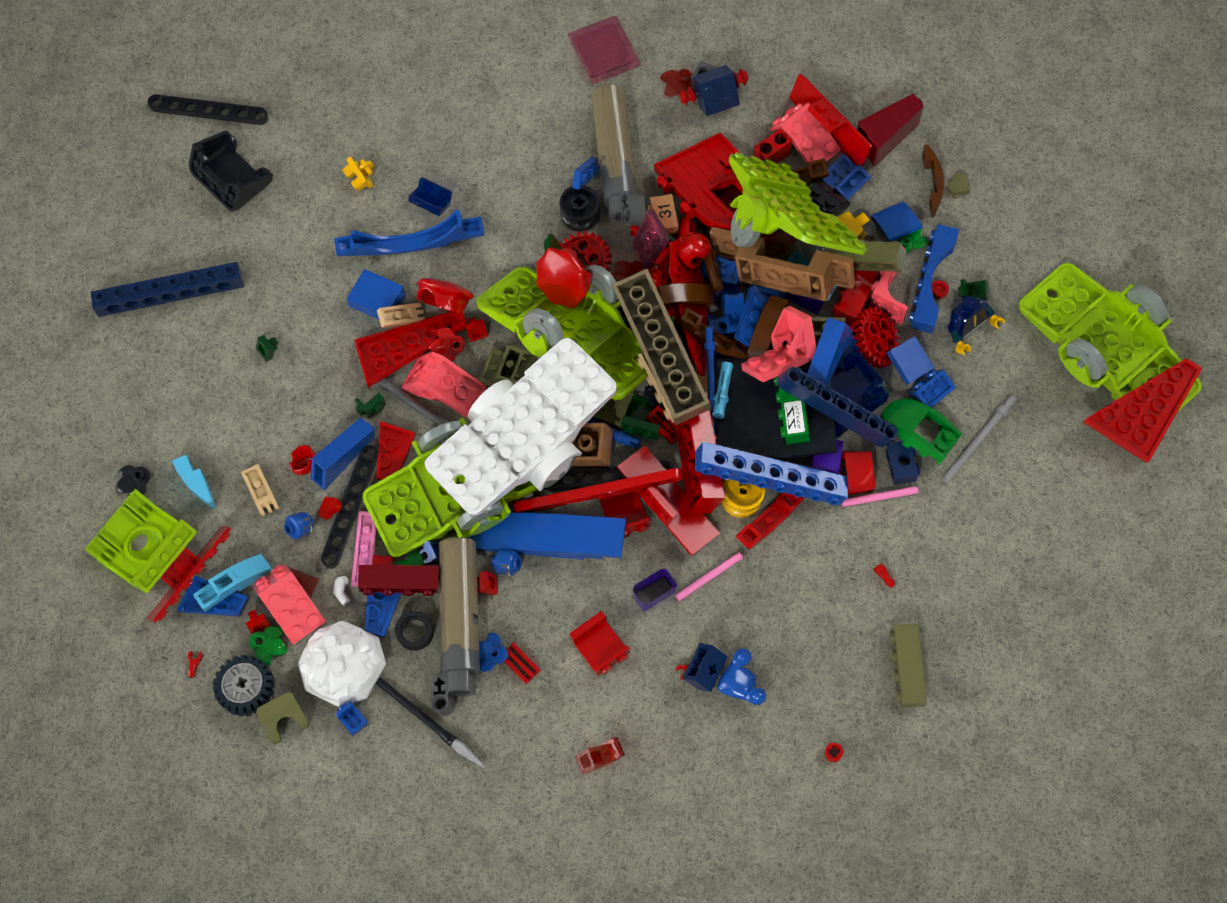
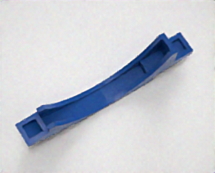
M454 210L441 223L420 232L398 236H378L354 230L351 231V235L337 237L334 240L337 256H368L407 253L449 246L450 242L485 236L481 216L463 220L460 210Z
M723 283L724 289L719 291L721 305L724 311L727 333L736 332L744 306V295L740 293L739 287Z

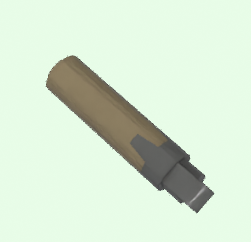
M617 85L601 86L592 93V105L604 204L608 207L610 220L641 227L646 221L644 196L638 194L636 188L625 90Z

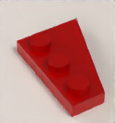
M380 421L376 473L378 481L403 468L412 442L416 437L415 432Z

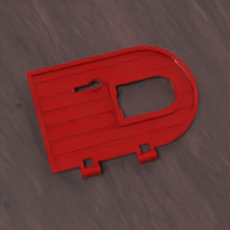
M720 132L655 163L654 171L659 175L657 187H662L664 194L673 191L682 200L680 212L682 214L686 212L687 220L697 217L710 228L715 227L731 231V222L735 212L729 210L714 193L734 184L743 194V188L728 161L731 154L740 152Z

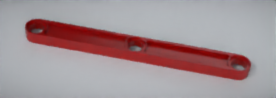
M673 468L514 503L515 513H531L644 489L652 484L658 486L677 482L683 479L682 469Z

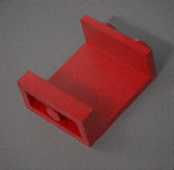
M636 490L598 498L605 517L626 519L624 539L629 537L632 532L637 531L641 533L651 526L650 517H647Z
M602 611L569 633L570 640L597 676L601 673L603 675L607 674L612 670V665L617 662L622 663L629 657L630 648L622 643L607 623L606 616Z

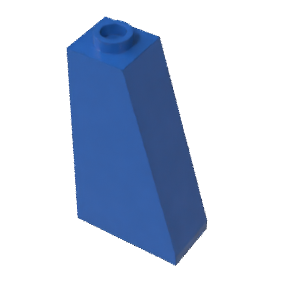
M828 317L807 374L828 386L853 329L844 322Z
M359 418L312 458L311 480L323 490H326L360 454L362 448L373 440V426Z

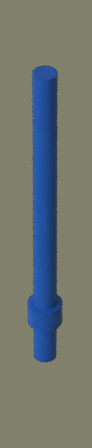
M707 327L705 328L706 342L704 343V351H706L707 392L711 404L710 414L713 417L712 413L715 403L713 400L715 395L714 351L716 349L715 342H713V328ZM713 417V432L717 438L716 418Z

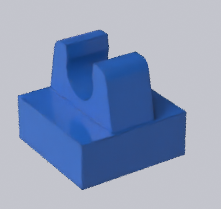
M428 540L419 551L420 554L427 553L428 558L423 562L425 564L439 562V542Z

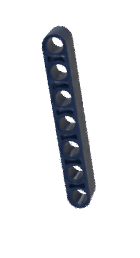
M790 367L777 378L778 386L782 390L879 447L886 446L898 436L897 429L892 424L796 367Z

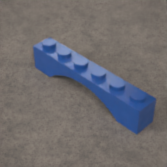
M937 224L936 231L932 230L929 241H933L932 246L927 247L925 257H929L928 262L923 263L921 273H924V277L919 279L917 289H920L919 295L915 294L913 302L916 309L915 311L911 310L909 321L912 322V329L933 334L939 309L932 294V275L937 266L953 253L959 229Z

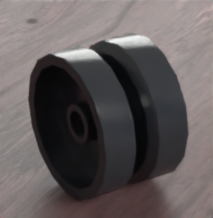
M584 185L578 190L571 186L562 193L559 206L561 220L564 225L573 231L579 232L593 228L600 217V201L594 189Z

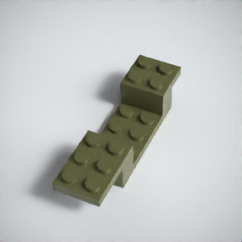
M507 345L505 352L491 348L479 381L491 387L493 384L507 379L515 385L525 376L524 372L540 358L528 350L512 345ZM630 392L620 400L610 398L591 419L621 428L623 415L626 416L634 392Z

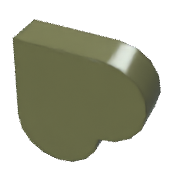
M961 173L956 174L953 181L948 183L947 192L950 195L969 194L967 177Z

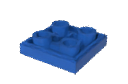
M915 336L887 352L891 362L906 385L935 368Z

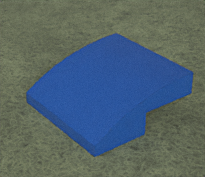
M843 154L827 169L829 176L820 181H825L845 199L849 200L871 176L860 165L856 166Z
M903 201L871 215V220L876 223L881 230V235L889 242L922 228V224L916 215Z

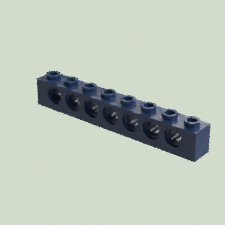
M238 262L91 291L90 293L92 308L97 316L101 317L243 288L244 282Z

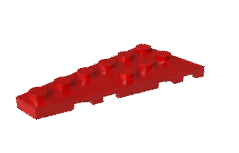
M448 312L355 339L354 342L367 387L373 386L430 350L428 348L429 344L439 338L438 328H449L453 331L454 335L464 330L467 323L463 312Z

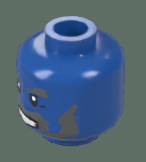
M298 512L286 518L284 530L291 538L299 539L312 533L314 521L306 512Z
M500 549L492 556L491 565L497 574L513 576L516 572L520 571L522 559L514 550Z

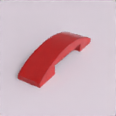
M785 492L781 493L769 508L751 524L749 523L735 537L748 550L752 549L773 532L802 503L804 498Z

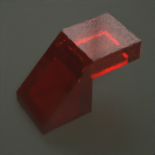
M613 737L600 746L587 748L575 756L582 775H585L616 762L625 754L618 737Z

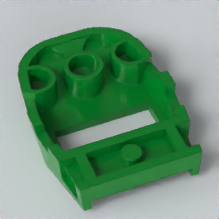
M898 399L891 402L880 416V418L897 429V437L903 441V446L915 448L920 451L918 454L925 458L927 455L937 460L936 464L938 465L942 463L962 435L942 413L913 399ZM924 418L929 421L932 419L939 425L938 428L941 430L932 443H929L922 436L914 432Z

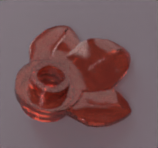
M682 69L679 72L669 70L663 73L660 79L667 83L665 96L674 97L681 93V89L688 91V86L692 88L691 76L693 74L687 69Z
M624 260L615 263L617 271L611 275L616 281H621L641 272L643 264L637 260L631 263Z

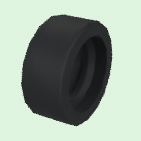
M410 611L398 619L395 626V634L398 642L404 648L418 651L430 644L433 639L434 629L431 620L426 614L419 611ZM411 620H419L426 627V634L420 641L410 642L403 635L405 624Z

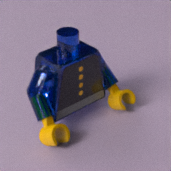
M973 296L964 297L962 302L951 311L948 331L954 343H957L955 349L959 354L965 355L964 350L967 352L971 351L970 345L964 344L962 341L985 324L988 318H990V325L998 329V321L1003 324L1005 323L1004 319L996 316L992 307L980 298L976 299Z

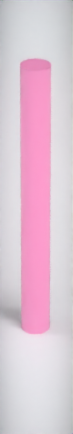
M913 486L847 498L842 503V507L918 494V488Z
M740 552L736 553L675 594V597L678 601H681L742 560L743 556Z

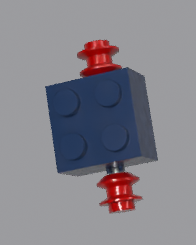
M727 65L693 76L696 90L688 86V91L681 89V93L678 94L681 104L688 106L689 101L695 104L698 97L699 107L706 116L738 106L740 102L737 88H739L741 83L744 86L747 85L749 80L747 72L740 68L739 73H735Z

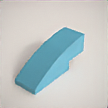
M187 455L172 460L176 471L190 491L212 509L216 508L201 469L194 470Z

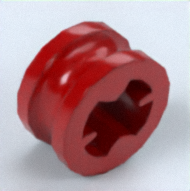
M834 742L827 745L824 753L826 759L830 762H838L843 756L842 746ZM832 747L836 748V751L839 750L835 758L831 757L832 754L829 755L828 753Z

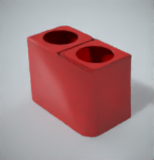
M780 128L754 146L753 156L762 161L771 160L778 164L790 155L792 140ZM779 135H780V140L782 141L783 144H777V143H776V141L779 140ZM772 145L771 153L764 154L761 152Z
M844 451L841 462H846L848 494L872 493L876 486L872 452Z

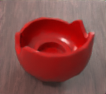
M302 445L292 451V462H289V466L295 475L304 476L311 473L312 458L316 454L310 446Z

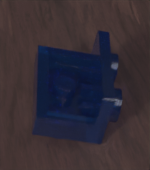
M421 177L418 187L409 195L408 201L440 216L451 204L452 191Z

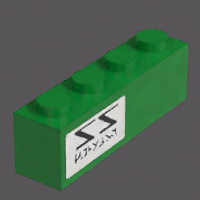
M779 376L774 377L775 386L778 385L777 378ZM779 387V391H776L777 403H781V409H778L779 420H783L784 425L780 427L781 437L786 439L787 444L810 441L806 404Z

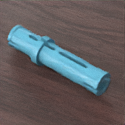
M730 362L721 363L717 392L713 398L715 403L712 415L719 419L724 418L726 403L729 402L728 391L733 364Z

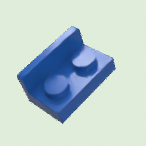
M716 255L715 258L722 282L738 287L740 281L736 260L730 261L721 255ZM705 265L702 276L704 278L709 279L707 267Z
M933 369L926 374V378L923 381L920 380L913 384V389L908 393L910 396L915 395L919 402L932 408L956 387L944 369Z

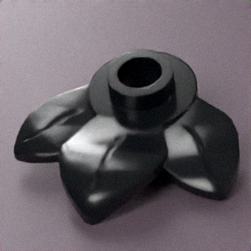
M132 465L121 468L119 473L122 478L116 485V492H130L131 494L136 489L144 495L146 484L151 477L149 470L142 466L135 468Z

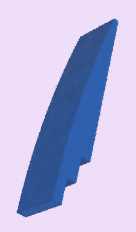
M511 512L507 518L497 525L470 538L476 542V550L497 552L500 549L514 550L522 555L584 560V558L603 559V557L622 559L626 519Z

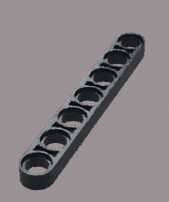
M158 94L152 95L148 99L150 110L158 113L263 125L268 121L267 111L262 107ZM154 101H161V104L159 106H152V103ZM171 103H178L175 109L169 108ZM189 105H195L194 110H186ZM206 107L213 108L210 113H204ZM224 109L230 110L227 115H222L221 111ZM241 111L247 112L245 117L238 116ZM259 113H263L265 115L264 118L260 120L256 119L255 117Z
M373 445L364 446L359 454L341 502L342 507L336 515L321 555V561L326 568H335L341 560L363 500V493L368 487L377 463L378 451ZM368 450L375 452L374 457L370 459L365 458L364 455ZM362 467H366L369 470L365 476L358 474L359 469ZM354 485L362 486V490L359 493L351 491ZM348 502L356 504L355 508L351 511L345 509V505ZM343 519L349 521V525L346 528L338 526L339 522ZM335 537L342 538V543L339 546L332 545V540ZM334 555L336 560L334 563L328 564L325 562L326 557Z
M659 461L662 466L673 469V465L670 462ZM618 465L568 470L553 486L546 487V489L549 491L579 489L625 478L621 476L620 471L617 469ZM605 472H610L613 474V478L611 480H604L602 475ZM584 475H593V481L585 482L583 480ZM572 476L575 478V481L572 484H566L564 478Z

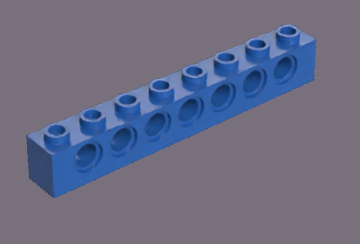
M702 442L696 450L695 471L701 472L704 475L731 479L742 484L756 485L759 488H768L779 493L785 492L796 497H806L813 501H822L834 506H840L848 498L847 476L707 442Z

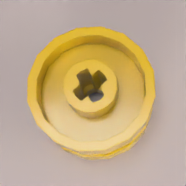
M725 479L723 487L726 490V496L721 505L731 516L747 518L755 514L760 508L765 495V488Z

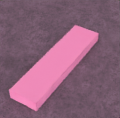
M359 511L351 579L352 587H358L359 565H372L373 555H375L377 528L369 511Z

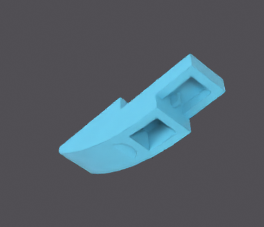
M261 554L253 556L209 579V584L194 593L193 596L203 611L206 612L235 591H242L257 579L270 572L272 568Z

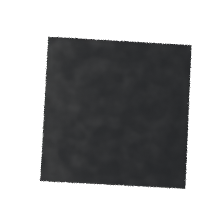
M743 358L714 359L715 394L718 387L721 363L730 362L733 364L728 391L729 402L726 403L725 416L721 419L717 418L718 442L720 446L777 460L837 453L833 419L806 404L810 441L787 444L786 439L781 437L780 427L784 425L783 420H779L778 409H781V403H777L776 391H779V386H775L774 378L762 382L742 371L741 364L746 361ZM811 362L800 366L801 371L807 374Z

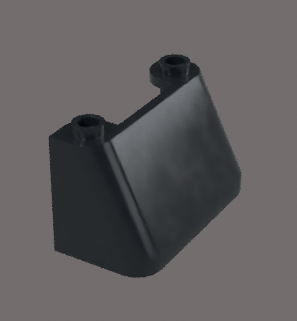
M225 130L192 144L189 170L229 211L233 212L240 209L267 187L272 181L273 174L265 167H261L257 171L254 170L236 152V138Z

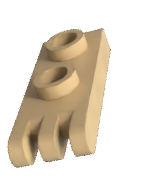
M414 303L379 308L377 314L381 327L407 325L426 319L425 317H419L424 314V311L417 310L422 307V304Z
M259 464L241 472L262 517L266 515L263 510L265 507L269 514L273 512L270 507L272 504L276 510L280 509Z

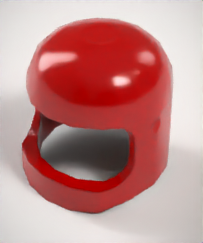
M694 233L678 246V254L690 269H695L701 264V258H706L710 254V241L703 234ZM694 257H696V264L691 263Z

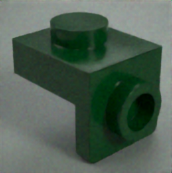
M965 279L960 280L961 286L958 287V293L966 303L988 300V283L986 280L967 283Z
M380 393L376 394L365 405L358 398L354 400L357 412L361 416L365 414L368 418L372 417L375 413L379 414L382 412L386 405L384 397Z

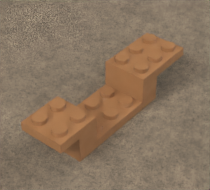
M712 227L709 232L712 248L716 255H721L730 261L736 260L740 282L822 301H827L835 285L853 289L855 285L853 258L816 250L809 266L767 257L764 238L759 237L753 246L743 248L734 244L731 231Z

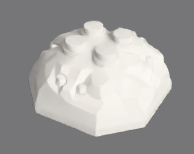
M339 621L320 628L314 633L302 652L298 666L306 692L340 707L344 703H356L367 699L386 665V660L378 636L346 621Z

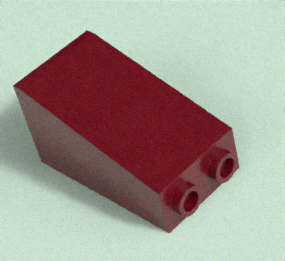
M914 93L858 121L857 130L873 146L867 157L873 167L880 163L919 125L924 106L921 99L917 98Z

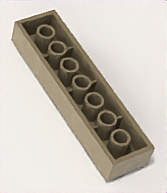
M648 269L612 284L675 424L678 425L711 410L710 402Z

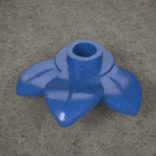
M489 633L487 641L479 642L480 671H491L496 664L506 661L508 651L501 645L499 635Z

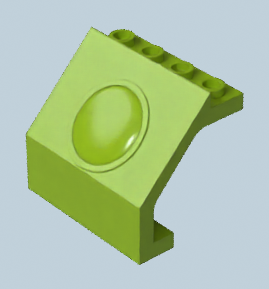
M134 489L84 550L133 587L147 594L196 535L197 531L184 520H176L153 504L138 490ZM139 535H146L147 543L145 547L139 551H134L132 549L133 540Z

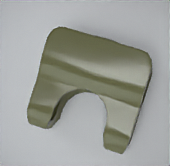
M290 692L257 708V716L274 745L282 741L278 727L283 719L293 718L302 730L309 727V722L296 696Z

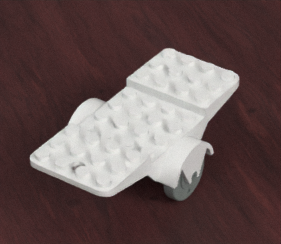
M570 338L560 340L524 372L525 376L515 385L510 380L505 379L493 384L484 391L474 402L468 413V419L471 423L468 426L465 424L426 459L425 467L427 471L468 514L475 516L483 513L514 487L528 481L539 491L553 485L568 472L575 461V456L582 455L572 442L580 429L616 393L617 387L616 382L574 340ZM463 475L465 482L463 484H455V477Z

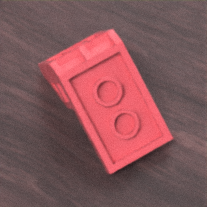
M791 306L783 308L771 335L773 350H768L764 354L752 357L742 363V371L765 382L781 375L790 367L797 368L811 362L816 351L811 316Z
M431 352L416 359L401 389L407 393L429 400L437 398L465 418H468L472 405L485 391L487 386L444 356Z

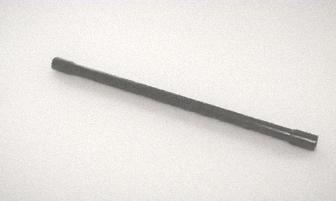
M384 378L376 383L377 386L394 395L435 425L439 426L448 422L394 385L389 379ZM543 488L541 491H534L539 497L554 494L546 488Z

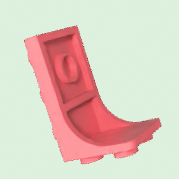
M799 103L795 107L792 106L785 111L786 114L784 116H780L772 122L773 126L769 128L771 132L781 128L790 137L792 144L806 164L807 162L823 158L827 162L841 150L829 131L808 111L809 103L804 105Z
M881 271L879 281L876 280L872 287V293L869 297L871 299L869 308H881L882 312L886 311V317L891 316L890 322L903 324L908 307L896 301L888 291L897 272Z
M278 565L271 570V574L257 579L253 589L294 645L326 621L286 565Z

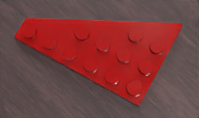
M1185 358L1087 417L1083 423L1145 463H1148L1203 368Z

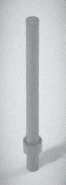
M1010 395L1005 403L996 409V414L943 476L942 480L949 483L1001 418L1006 417L1010 407L1017 400L1013 395Z

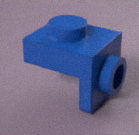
M352 702L342 704L335 714L352 736L369 724Z

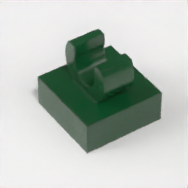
M265 335L257 338L256 349L267 362L273 358V353L278 349L276 345L279 342L275 337L268 340Z

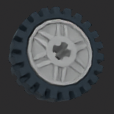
M241 655V658L235 656L232 661L228 659L225 661L227 663L225 666L222 664L219 667L221 671H217L215 674L217 677L213 680L215 698L226 711L233 715L237 714L243 717V715L251 716V713L257 714V708L271 701L270 696L274 695L275 679L271 670L259 658L251 655L248 657Z

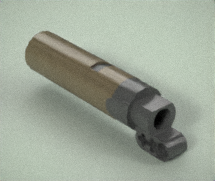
M450 537L439 543L442 674L435 675L431 680V706L433 710L443 716L453 713L455 696L475 694V676L480 673L476 542L468 537ZM446 701L445 707L440 709L441 703Z

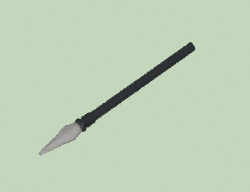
M379 676L375 684L438 734L458 754L485 768L482 762L463 742L457 740L456 736L443 729Z

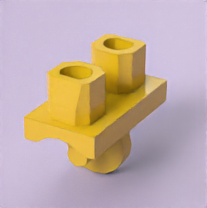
M352 157L347 158L346 160L349 164L342 171L348 178H352L355 174L357 175V178L351 182L352 186L357 191L365 187L372 188L374 185L368 177L373 174L371 171L374 168L372 161L365 162L362 159L359 164Z

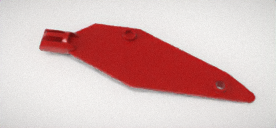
M686 218L680 220L679 238L670 244L669 276L671 284H705L700 265L695 269H690L678 254V246L690 235L698 233V225ZM696 257L691 260V263L696 264ZM677 304L680 319L687 307L703 316L701 322L708 326V307L702 306V304ZM683 327L690 355L699 375L704 376L706 373V351H704V344L696 340Z

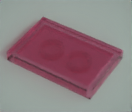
M654 209L648 210L631 242V246L644 269H650L656 265L654 261L670 240Z

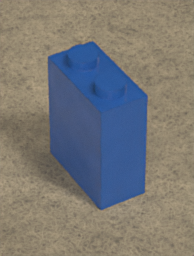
M364 269L346 300L349 307L379 320L377 314L379 308L402 304L406 294L402 285Z

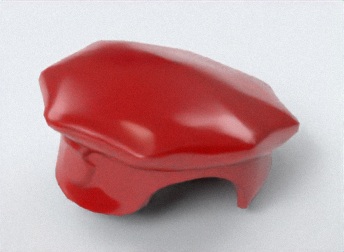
M549 247L536 263V284L552 304L572 309L577 307L590 289L592 273L582 267L577 259L576 251L571 248L559 250Z
M422 278L416 282L419 287L416 298L419 302L450 312L462 313L469 300L475 297L468 289L450 281Z

